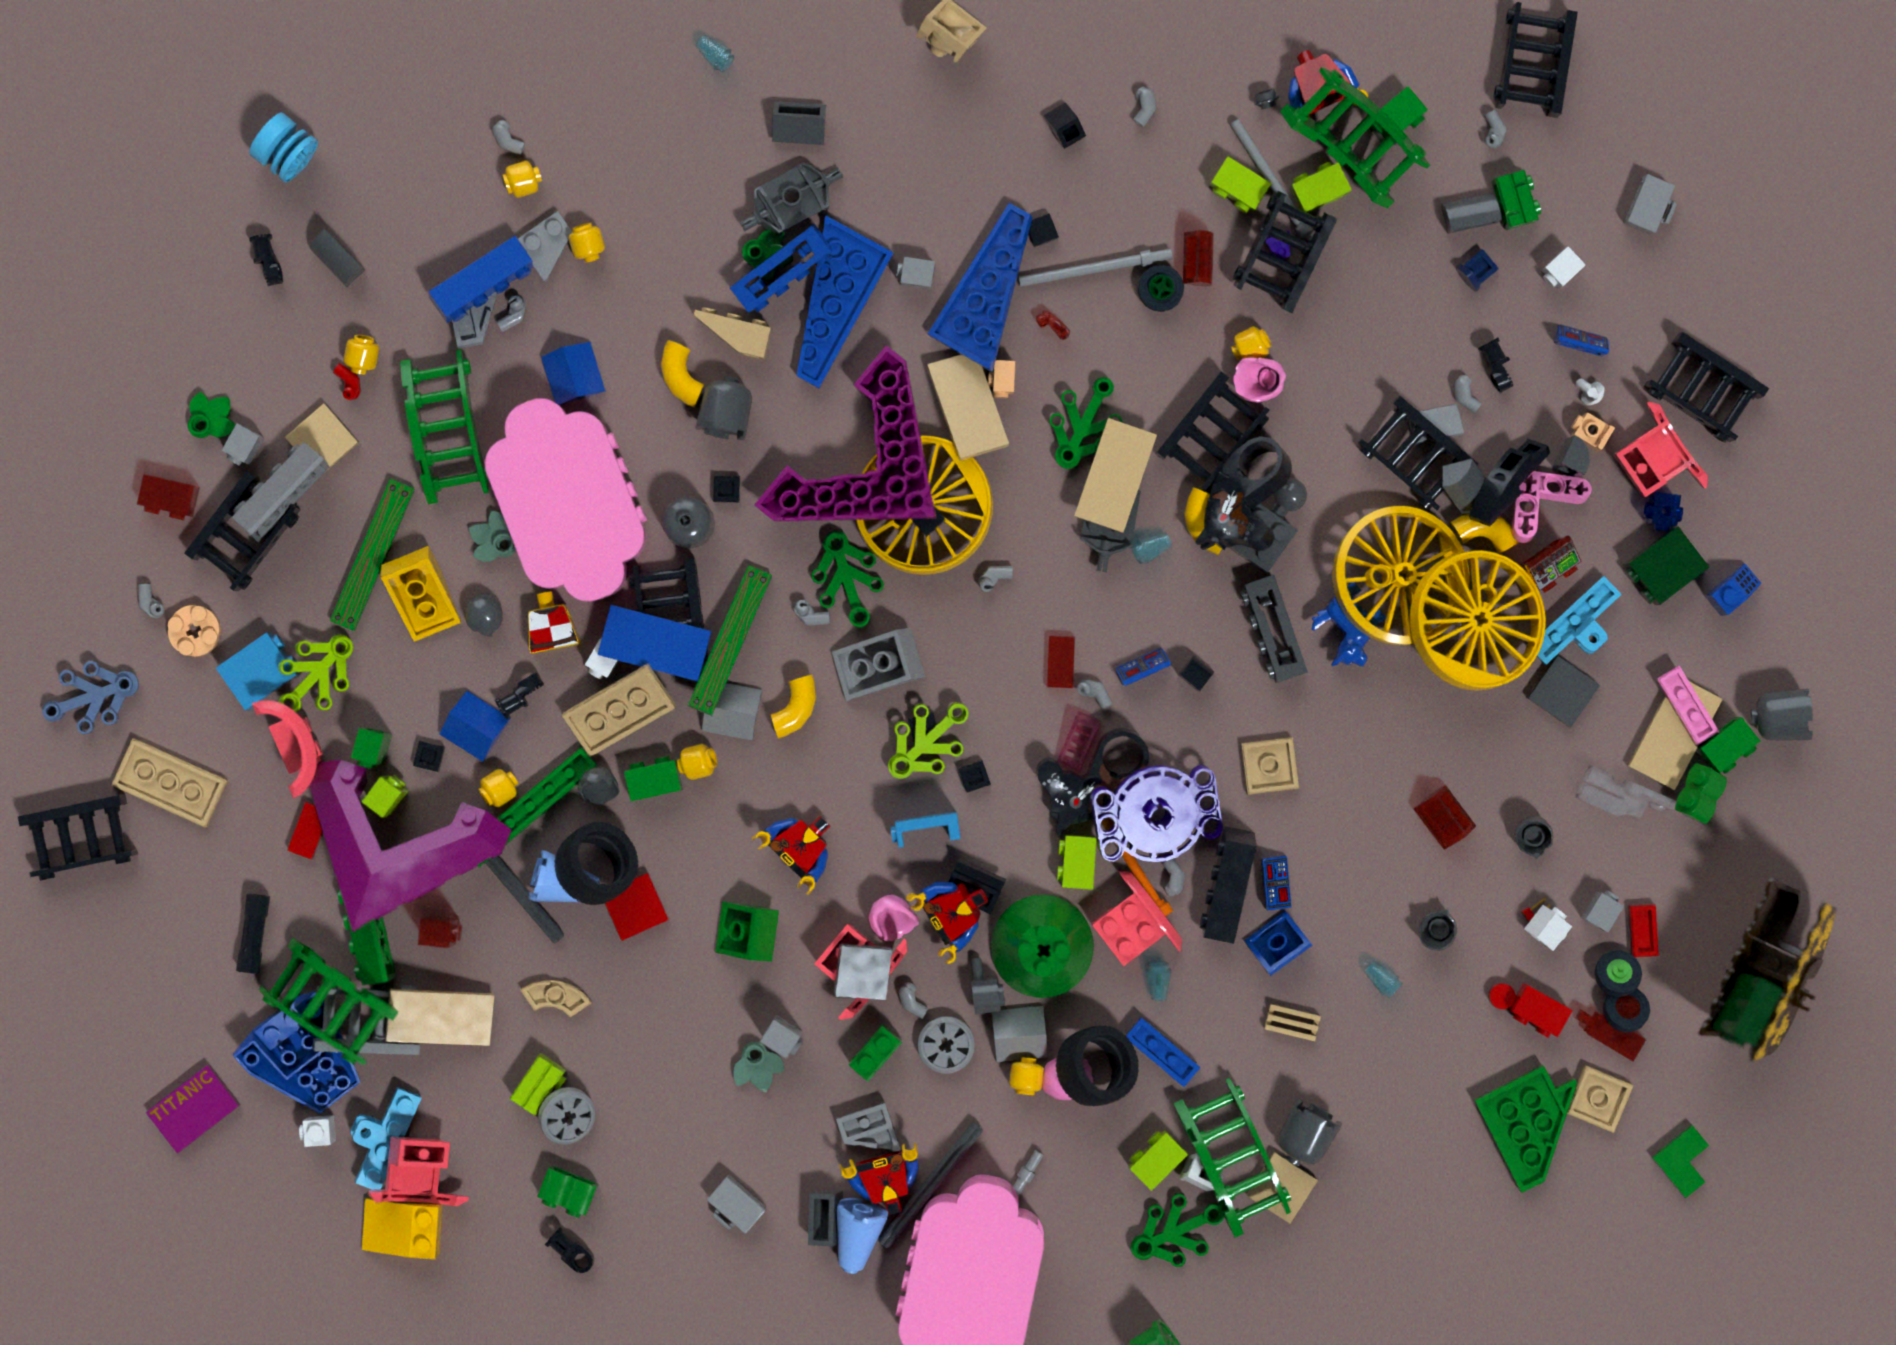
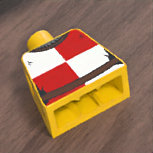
M552 591L537 594L540 609L528 611L530 653L534 654L581 644L567 605L555 606Z

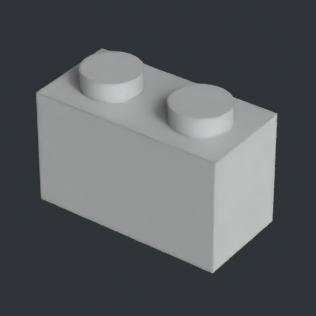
M776 1015L760 1042L784 1058H787L789 1053L795 1055L803 1041L800 1038L802 1031Z

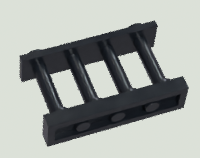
M1516 2L1512 9H1508L1506 15V24H1509L1500 85L1495 87L1493 100L1497 101V109H1502L1506 104V100L1543 105L1545 109H1548L1547 117L1557 118L1562 114L1578 12L1567 10L1563 17H1559V19L1520 13L1522 3ZM1518 23L1556 29V32L1560 33L1559 43L1548 44L1517 39ZM1514 49L1550 54L1552 58H1556L1555 68L1547 70L1512 64ZM1510 74L1548 80V83L1552 84L1551 93L1540 95L1509 90Z
M1278 191L1276 195L1272 194L1266 206V209L1269 211L1243 265L1237 267L1232 279L1235 280L1233 285L1242 290L1244 283H1248L1278 297L1281 302L1280 307L1293 313L1336 224L1337 218L1324 212L1322 217L1318 216V218L1285 203L1286 194ZM1278 212L1313 227L1315 232L1311 241H1304L1272 226ZM1267 235L1301 250L1303 258L1300 264H1291L1261 250ZM1258 259L1290 274L1292 280L1289 287L1281 288L1251 274L1250 271L1255 260Z
M1684 332L1677 334L1672 342L1677 347V353L1658 382L1656 383L1653 380L1647 381L1644 387L1649 389L1648 394L1659 401L1664 399L1714 432L1712 435L1719 441L1724 443L1726 441H1735L1738 435L1731 431L1732 427L1751 399L1754 400V398L1760 399L1764 397L1769 388ZM1692 356L1698 360L1697 364L1699 366L1678 397L1667 390L1666 387L1684 359ZM1713 370L1720 374V381L1699 411L1687 402L1707 371ZM1735 384L1742 389L1740 391L1742 394L1721 425L1709 416L1728 386Z
M1222 371L1156 452V455L1162 460L1167 456L1170 458L1174 457L1202 479L1205 483L1201 486L1200 490L1204 492L1207 488L1212 489L1215 479L1227 459L1242 446L1254 429L1261 430L1269 420V417L1266 416L1269 412L1267 407L1259 414L1228 389L1229 386L1226 384V381L1229 377ZM1215 395L1219 398L1223 397L1253 421L1244 434L1212 409L1213 406L1210 404V401ZM1199 415L1202 418H1208L1237 441L1228 454L1196 429L1197 426L1193 423ZM1183 435L1186 438L1190 437L1221 462L1212 474L1179 449L1181 446L1177 443Z
M1399 395L1393 402L1396 406L1393 410L1395 413L1369 443H1366L1362 438L1359 440L1358 443L1362 445L1359 450L1370 460L1375 456L1421 497L1417 501L1425 508L1430 510L1433 507L1438 510L1440 506L1434 501L1444 490L1443 476L1427 494L1415 485L1420 477L1442 453L1445 454L1447 451L1455 457L1452 461L1453 463L1472 459L1476 465L1478 463ZM1409 417L1416 423L1413 427L1415 430L1393 455L1386 460L1376 449L1402 420H1406ZM1429 434L1435 440L1432 444L1434 447L1408 477L1404 476L1395 467L1422 436L1425 438Z
M249 471L244 473L184 553L192 560L198 561L199 558H206L235 580L230 589L237 592L240 589L245 590L253 580L251 577L253 572L288 527L291 529L300 518L297 514L301 510L297 506L292 505L273 531L269 530L263 536L266 540L256 552L227 530L225 525L235 515L233 511L246 496H253L251 492L258 485L256 483L260 478ZM215 537H221L250 559L242 572L211 550L210 544Z
M695 558L684 559L685 565L680 566L678 569L641 573L639 565L633 566V571L629 572L630 586L635 587L638 612L646 614L645 609L685 604V607L690 606L691 616L686 617V620L675 622L704 629ZM673 579L687 581L688 591H683V594L644 599L642 583ZM706 652V656H705L704 662H706V661L708 660V653H707V652Z
M116 795L17 816L19 826L28 825L29 830H32L40 870L29 872L30 877L39 876L41 881L55 878L54 872L110 860H115V864L130 862V856L138 855L137 850L126 852L118 811H121L120 806L127 804L126 795ZM104 809L105 814H108L116 854L101 857L93 820L95 816L94 811ZM79 815V819L83 820L91 858L89 860L80 862L75 860L68 822H70L69 816ZM51 820L54 821V825L57 824L65 865L52 868L50 867L42 827H45L44 822Z

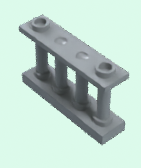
M402 985L401 989L417 990V986ZM339 986L332 988L325 998L323 1031H325L334 1017L335 995H345L347 993ZM365 988L384 1001H388L390 989ZM361 1001L358 1004L355 1003L350 1011L349 1035H346V1039H337L348 1047L352 1045L359 1034ZM385 1017L375 1027V1036H372V1040H367L359 1052L419 1055L420 1044L386 1042ZM313 1038L312 1049L314 1051L341 1052L324 1040Z

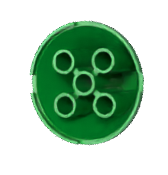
M1033 895L1016 901L1001 914L993 929L991 955L997 972L1011 988L1027 996L1049 998L1069 991L1083 979L1093 957V935L1084 915L1070 902L1056 896ZM1039 944H1042L1043 946L1047 944L1050 945L1046 953H1038Z

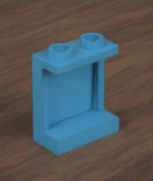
M266 632L216 667V670L245 711L252 710V703L262 701L284 684L301 675L299 672L282 675L278 671L280 661L290 659L293 662L297 661L292 655L287 656L283 650L285 644L277 634L273 635ZM287 662L283 665L285 672L290 670V664Z
M957 811L895 820V826L891 827L893 843H898L899 848H903L902 832L948 825L950 840L961 839Z

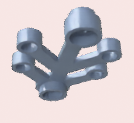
M95 661L86 662L83 666L85 675L89 677L98 676L112 683L100 687L76 676L71 670H64L59 675L60 683L65 686L72 685L87 693L64 702H47L42 709L43 716L48 721H60L65 716V712L91 703L84 719L77 723V730L81 734H90L94 730V722L105 698L115 694L109 710H105L101 715V720L104 724L114 725L119 719L118 713L125 698L134 695L139 688V680L135 674L129 671L115 674L100 667ZM91 664L96 667V671L93 674L88 671V667ZM66 673H69L72 677L69 683L64 681ZM124 679L129 682L127 689H123L121 686V682ZM52 706L56 708L54 716H51L48 712ZM109 712L114 715L112 722L106 720V715ZM85 721L90 725L88 731L82 729V724Z

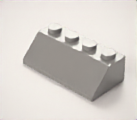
M305 442L301 446L295 445L287 454L289 458L283 464H277L269 473L271 477L265 483L260 482L252 490L253 496L247 502L242 501L233 511L235 515L232 518L257 542L329 468L327 462Z

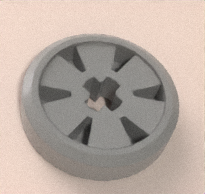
M940 1016L934 1018L920 1032L918 1039L919 1055L927 1067L938 1073L949 1074L963 1069L969 1063L974 1053L975 1042L972 1031L965 1022L956 1017ZM943 1038H947V1041L950 1039L953 1041L951 1050L948 1052L945 1049L941 1050L939 1048Z
M572 1087L558 1089L547 1096L540 1106L538 1112L540 1129L552 1142L558 1144L577 1142L585 1137L593 1127L596 1117L595 1106L587 1094L580 1089ZM569 1111V1119L564 1120L565 1113Z

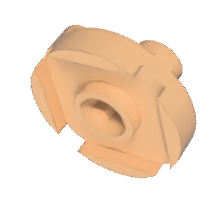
M185 606L175 612L168 621L169 640L172 646L183 655L204 656L215 649L219 636H221L222 629L218 617L214 612L202 606ZM192 624L195 627H201V630L198 632L199 637L197 638L188 633Z

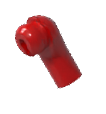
M339 363L333 373L344 381L343 396L347 400L357 399L361 392L360 378L346 366Z

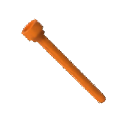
M1110 817L1104 818L1101 821L1105 830L1112 828L1113 821ZM1124 850L1122 854L1123 859L1165 916L1173 912L1174 910L1169 902L1166 903L1164 899H1160L1135 857Z

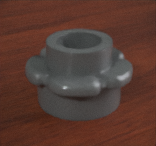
M1274 89L1259 92L1254 95L1256 99L1254 104L1256 106L1260 105L1261 109L1270 108L1276 105L1275 100L1279 98V95L1276 96Z

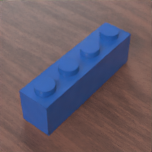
M516 236L428 291L429 299L446 323L452 320L457 322L473 306L478 308L488 301L487 297L493 293L500 294L509 288V283L517 278L521 280L531 273L530 269L533 268V260Z

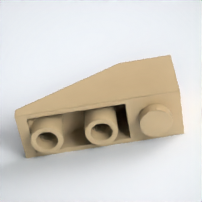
M702 307L701 311L695 310L694 316L740 355L765 360L772 332L771 327H767V322L752 319V323L742 321V316L727 313V317L716 315L717 310Z

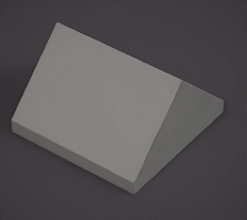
M726 683L713 715L710 716L704 713L702 731L753 741L762 690Z
M1043 1006L1002 1009L1001 1012L992 1013L997 1062L1021 1060V1057L1034 1059L1048 1057Z

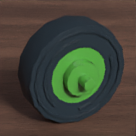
M1622 950L1610 951L1604 954L1597 962L1595 979L1600 989L1605 993L1615 997H1623L1633 993L1640 985L1642 978L1641 965L1630 953Z

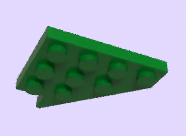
M1543 1065L1474 1099L1521 1193L1545 1182L1577 1085L1576 1079L1573 1078L1555 1087Z

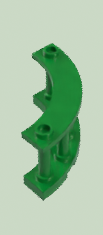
M1321 67L1318 71L1326 82L1302 107L1296 109L1286 104L1280 112L1291 129L1313 142L1319 139L1328 146L1326 152L1339 162L1341 166L1347 163L1357 174L1354 179L1363 188L1371 201L1388 209L1395 202L1389 194L1391 191L1390 187L1414 163L1426 169L1430 166L1424 157L1426 152L1421 146L1414 144L1401 128L1375 103L1345 81L1338 71L1333 70L1331 72ZM1332 90L1345 96L1322 121L1318 120L1316 122L1310 118L1309 114ZM1355 103L1368 114L1344 139L1341 138L1339 140L1329 132L1330 127ZM1376 121L1389 135L1366 159L1360 160L1351 151V146ZM1397 142L1407 156L1383 181L1378 180L1371 172L1373 166Z
M461 349L456 350V364L419 371L418 368L413 369L411 359L400 361L402 387L406 388L407 400H404L408 426L415 459L420 463L422 471L420 479L428 504L438 503V492L442 488L478 481L481 483L483 493H489L488 482L490 481L479 445L469 391L468 374H472L469 359H464ZM454 374L459 375L460 387L422 395L418 392L417 384H421L423 380ZM462 397L465 416L429 423L422 421L420 408H423V405ZM467 426L471 445L436 452L427 449L425 437L428 436V433ZM474 456L477 471L444 478L434 477L432 465L435 464L434 462Z
M292 938L287 945L293 952L291 954L292 959L271 991L260 986L258 990L264 996L262 1000L274 1008H279L301 1026L343 1053L341 1057L354 1065L357 1061L364 1065L366 1060L359 1052L380 1020H384L387 1017L393 1021L398 1011L393 1005L367 989L363 988L361 992L355 988L357 985L352 983L349 977L338 969L326 965V960L317 954L315 950ZM302 963L303 970L283 999L280 997L281 993ZM319 972L324 976L322 978L323 983L301 1015L291 1006L311 975ZM339 986L347 992L345 994L346 999L325 1031L313 1024L311 1019L330 990ZM361 1001L372 1008L370 1011L372 1014L352 1045L348 1047L333 1036L354 1004H358Z
M1228 1078L1225 1079L1229 1089L1227 1094L1194 1109L1193 1107L1187 1108L1183 1099L1173 1104L1192 1146L1195 1147L1200 1157V1162L1206 1176L1215 1190V1196L1234 1238H1237L1244 1234L1241 1227L1244 1219L1281 1203L1286 1214H1289L1291 1210L1288 1202L1292 1201L1287 1188L1280 1185L1266 1150L1242 1102L1245 1100V1096L1240 1086L1234 1087L1231 1079ZM1232 1102L1235 1103L1241 1114L1240 1117L1208 1132H1199L1195 1124L1199 1117ZM1244 1126L1247 1127L1254 1141L1253 1144L1219 1160L1211 1158L1206 1147L1210 1145L1211 1141ZM1257 1153L1260 1154L1266 1171L1231 1187L1229 1185L1224 1186L1219 1175L1223 1172L1222 1169ZM1271 1180L1275 1194L1243 1209H1234L1231 1203L1235 1199L1234 1196Z

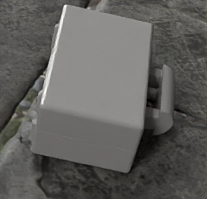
M1649 174L1643 176L1624 219V224L1649 235L1657 232L1660 223L1669 224L1677 206L1670 199L1675 185ZM1667 205H1670L1668 212L1665 216V219L1662 218L1667 208Z
M1457 404L1420 411L1425 418L1450 439L1451 437L1463 435L1464 429ZM1408 417L1410 432L1412 433L1415 430L1413 427L1416 423ZM1427 434L1425 438L1422 436L1416 444L1426 443L1429 450L1434 447L1431 441L1435 440Z
M729 1174L707 1199L716 1208L712 1216L727 1230L736 1225L745 1234L767 1209L765 1204L761 1203ZM721 1212L726 1218H728V1219L731 1221V1223H729L728 1221H726V1220H725L720 1214H718V1213Z

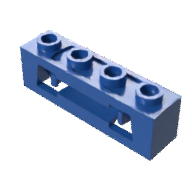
M813 224L738 280L730 289L748 313L753 309L759 312L769 304L767 301L769 297L773 294L779 297L790 288L787 285L793 279L799 282L810 273L809 267L815 263L819 267L831 258L828 253L833 248L817 226ZM806 240L807 244L797 252L802 258L806 257L810 252H813L814 255L806 261L801 260L767 287L768 290L759 295L757 292L766 286L761 277L796 251L795 247ZM756 276H759L760 279L751 286L748 284Z

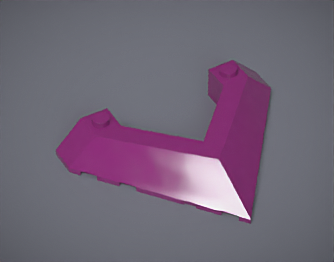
M887 345L853 384L864 397L872 402L875 418L874 434L877 447V471H870L859 475L833 476L830 479L805 480L787 465L754 504L774 522L936 518L907 362Z
M343 760L319 762L315 776L309 786L352 932L362 928L361 925L373 919L377 920L396 910L398 906L405 902L407 904L444 885L447 880L459 874L461 876L478 867L479 863L491 857L493 859L501 855L512 832L510 828L486 810L461 802L451 825L382 852L359 802V798L368 782L365 768Z

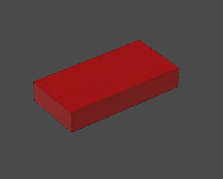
M305 802L287 851L311 860L314 858L323 834L314 804Z
M1656 904L1629 905L1631 955L1634 957L1659 956Z

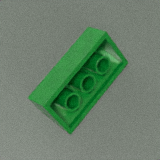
M339 889L337 890L340 905H343L344 902ZM346 912V915H343L345 929L350 930L352 940H349V949L351 955L356 956L357 965L354 966L356 979L358 981L361 980L363 986L386 982L397 977L384 918L373 919L361 925L362 928L352 932Z

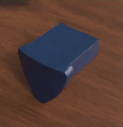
M1483 249L1464 265L1460 264L1456 267L1462 280L1475 292L1480 289V284L1499 269Z

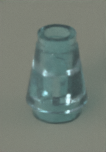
M706 35L702 36L696 44V48L699 49L714 70L723 72L729 68L734 60L731 49L708 38Z
M1164 533L1137 540L1136 544L1132 545V550L1140 564L1144 562L1148 564L1172 547V542L1168 534Z
M1154 961L1148 963L1146 974L1152 1000L1163 1001L1167 999L1172 971L1169 968L1168 962Z
M1375 961L1364 971L1382 996L1385 994L1390 998L1403 984L1399 980L1400 977L1377 964Z

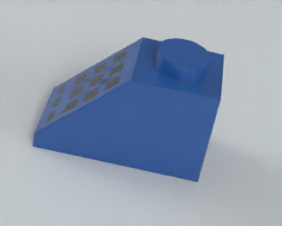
M1744 563L1706 594L1705 597L1720 616L1729 615L1753 594L1761 582Z

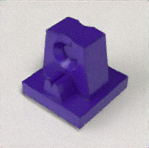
M1267 235L1264 244H1267L1272 255L1281 259L1291 256L1288 244Z

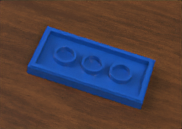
M610 605L598 655L641 667L648 663L653 670L699 681L712 631Z

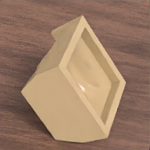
M942 0L925 17L916 37L918 39L926 37V41L932 45L931 52L938 57H943L947 54L955 56L953 61L957 63L969 47L971 48L987 27L952 0Z

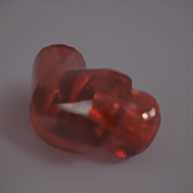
M1042 311V314L1036 316L1035 319L1039 327L1044 328L1048 325L1062 340L1069 337V328L1050 311Z

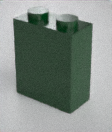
M1679 526L1671 528L1624 564L1628 569L1625 571L1628 578L1634 584L1637 582L1643 589L1641 594L1649 604L1653 603L1654 605H1661L1709 568L1708 564Z
M1740 972L1712 1029L1720 1032L1718 1037L1728 1043H1734L1742 1048L1745 1044L1755 1047L1783 990L1759 977Z

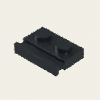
M959 858L948 882L956 885L964 884L970 894L982 889L987 896L988 902L978 908L991 914L1006 879Z

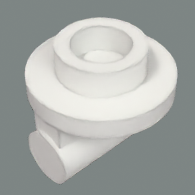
M1582 378L1576 381V387L1583 391L1581 400L1585 405L1597 404L1602 400L1605 388L1600 382L1589 384Z

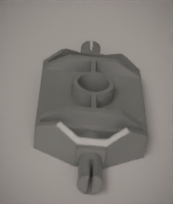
M806 163L799 164L754 189L755 211L752 216L740 221L741 227L746 231L757 224H761V226L779 237L782 236L784 231L824 209L826 211L829 210L828 187L831 183L843 178L842 172L837 168L825 175V173L821 174L814 167ZM789 191H794L799 195V199L795 203H789L785 200L784 195Z
M1139 489L1123 533L1086 520L1083 521L1080 540L1098 553L1099 558L1096 571H1101L1102 562H1104L1102 572H1107L1109 557L1112 554L1132 548L1141 494Z

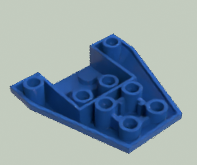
M316 991L297 996L291 1007L302 1015L316 994ZM324 1001L311 1019V1022L322 1030ZM280 1009L255 1027L233 1053V1057L251 1076L319 1114L361 1082L355 1065L341 1057L342 1052L314 1051L312 1049L313 1038L319 1037L294 1021ZM340 1028L335 1033L336 1039H344Z

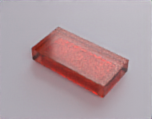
M1049 636L1047 687L1073 688L1075 637Z

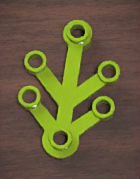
M335 635L328 643L299 641L296 644L295 651L299 656H308L311 653L327 654L321 661L293 662L290 659H285L279 662L278 671L282 675H290L294 672H310L292 693L282 695L278 700L279 703L284 704L285 700L289 699L291 701L290 708L297 713L301 708L300 699L318 680V697L315 699V707L321 711L331 708L329 667L334 662L336 677L332 681V688L337 692H344L349 688L346 659L353 652V643L345 635ZM303 643L306 644L308 648L306 653H303L300 650V647ZM338 643H341L343 646V650L341 652H338L336 650V645ZM286 662L290 664L288 672H285L283 669V665ZM339 679L343 680L344 687L342 689L338 688L337 682ZM322 698H325L327 701V705L324 708L320 705Z
M959 702L952 703L947 709V715L927 734L926 718L929 715V709L922 703L916 704L913 707V715L916 717L915 745L907 752V736L910 733V727L904 721L897 722L894 726V732L897 735L896 754L888 762L890 774L898 779L907 778L913 771L941 774L945 769V764L940 758H933L930 762L914 760L921 754H951L954 757H958L963 753L964 747L957 740H953L950 743L934 742L954 723L962 724L968 719L969 712L964 704ZM920 707L925 708L923 716L916 714L917 709ZM955 708L961 709V715L958 717H954L952 714ZM900 725H905L907 728L903 734L897 731ZM954 744L960 745V750L957 753L951 751V747ZM899 761L905 762V767L902 770L896 768V764ZM935 762L941 763L939 770L932 769V765Z

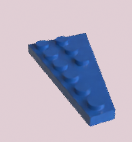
M1011 203L1005 208L928 332V335L991 372H993L1033 218L1029 213Z
M825 216L822 235L833 249L828 253L831 258L819 267L816 265L796 375L820 389L894 254L892 251L828 216Z

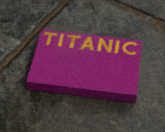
M207 1065L148 1110L146 1114L175 1152L179 1153L239 1107L240 1104L211 1066Z

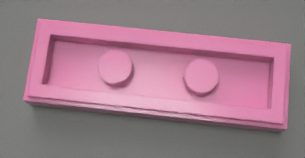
M1676 666L1656 679L1695 745H1699L1719 733L1718 728L1680 666Z

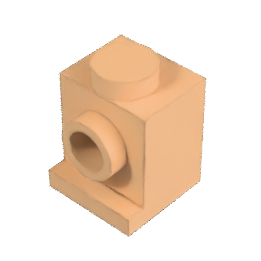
M996 360L994 372L989 371L988 385L993 387V398L1006 399L1009 394H1014L1015 361Z
M1587 412L1583 416L1578 415L1573 422L1571 428L1574 431L1571 437L1574 435L1578 436L1586 446L1598 452L1603 449L1615 427L1606 424ZM1590 425H1593L1596 428V433L1594 435H1591L1588 432V427Z

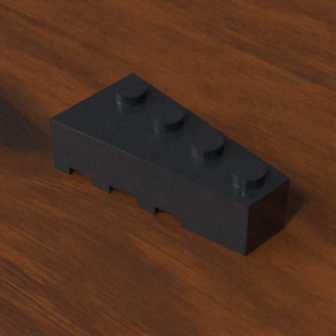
M1224 826L1222 840H1219L1216 850V856H1218L1217 864L1213 865L1211 872L1212 888L1207 890L1205 904L1208 905L1207 913H1202L1199 928L1203 929L1204 938L1232 944L1235 942L1257 847L1255 832Z

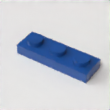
M1142 1017L1138 1019L1126 1034V1037L1129 1038V1041L1183 1087L1187 1085L1201 1068Z

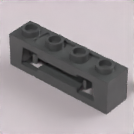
M1275 575L1242 585L1244 590L1240 592L1244 605L1250 606L1252 615L1249 616V620L1253 630L1258 629L1261 639L1257 640L1261 654L1267 655L1269 664H1266V669L1270 679L1275 678L1276 683L1308 673ZM1269 590L1275 604L1272 610L1285 647L1290 648L1294 663H1292L1289 651L1287 650L1278 653L1282 663L1279 666L1275 654L1277 648L1264 611H1260L1256 597L1259 596L1261 607L1271 605L1272 601L1267 592Z

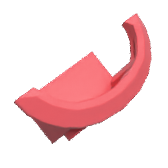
M1648 402L1646 404L1657 426L1613 454L1640 496L1647 497L1685 469L1688 470L1702 488H1707L1708 475L1688 452L1666 418L1660 404Z
M264 700L252 703L256 715L271 714L282 719V721L269 726V729L288 773L294 774L300 771L297 779L288 786L293 798H296L310 786L315 776L317 763L322 761L320 756L323 755V751L318 741L313 740L311 723L307 717L303 718L302 714H297L285 704Z
M1119 869L1117 872L1134 893L1113 909L1110 908L1091 923L1123 966L1165 934L1180 952L1183 939L1134 875L1129 871Z
M847 924L814 963L833 981L836 978L840 944L876 946L851 924ZM903 939L892 954L889 976L907 953L905 939ZM856 998L838 1019L853 1018L869 999Z
M391 1137L385 1189L368 1191L369 1196L378 1203L405 1201L459 1206L469 1200L467 1196L438 1192L440 1168L448 1169L450 1142L441 1139Z

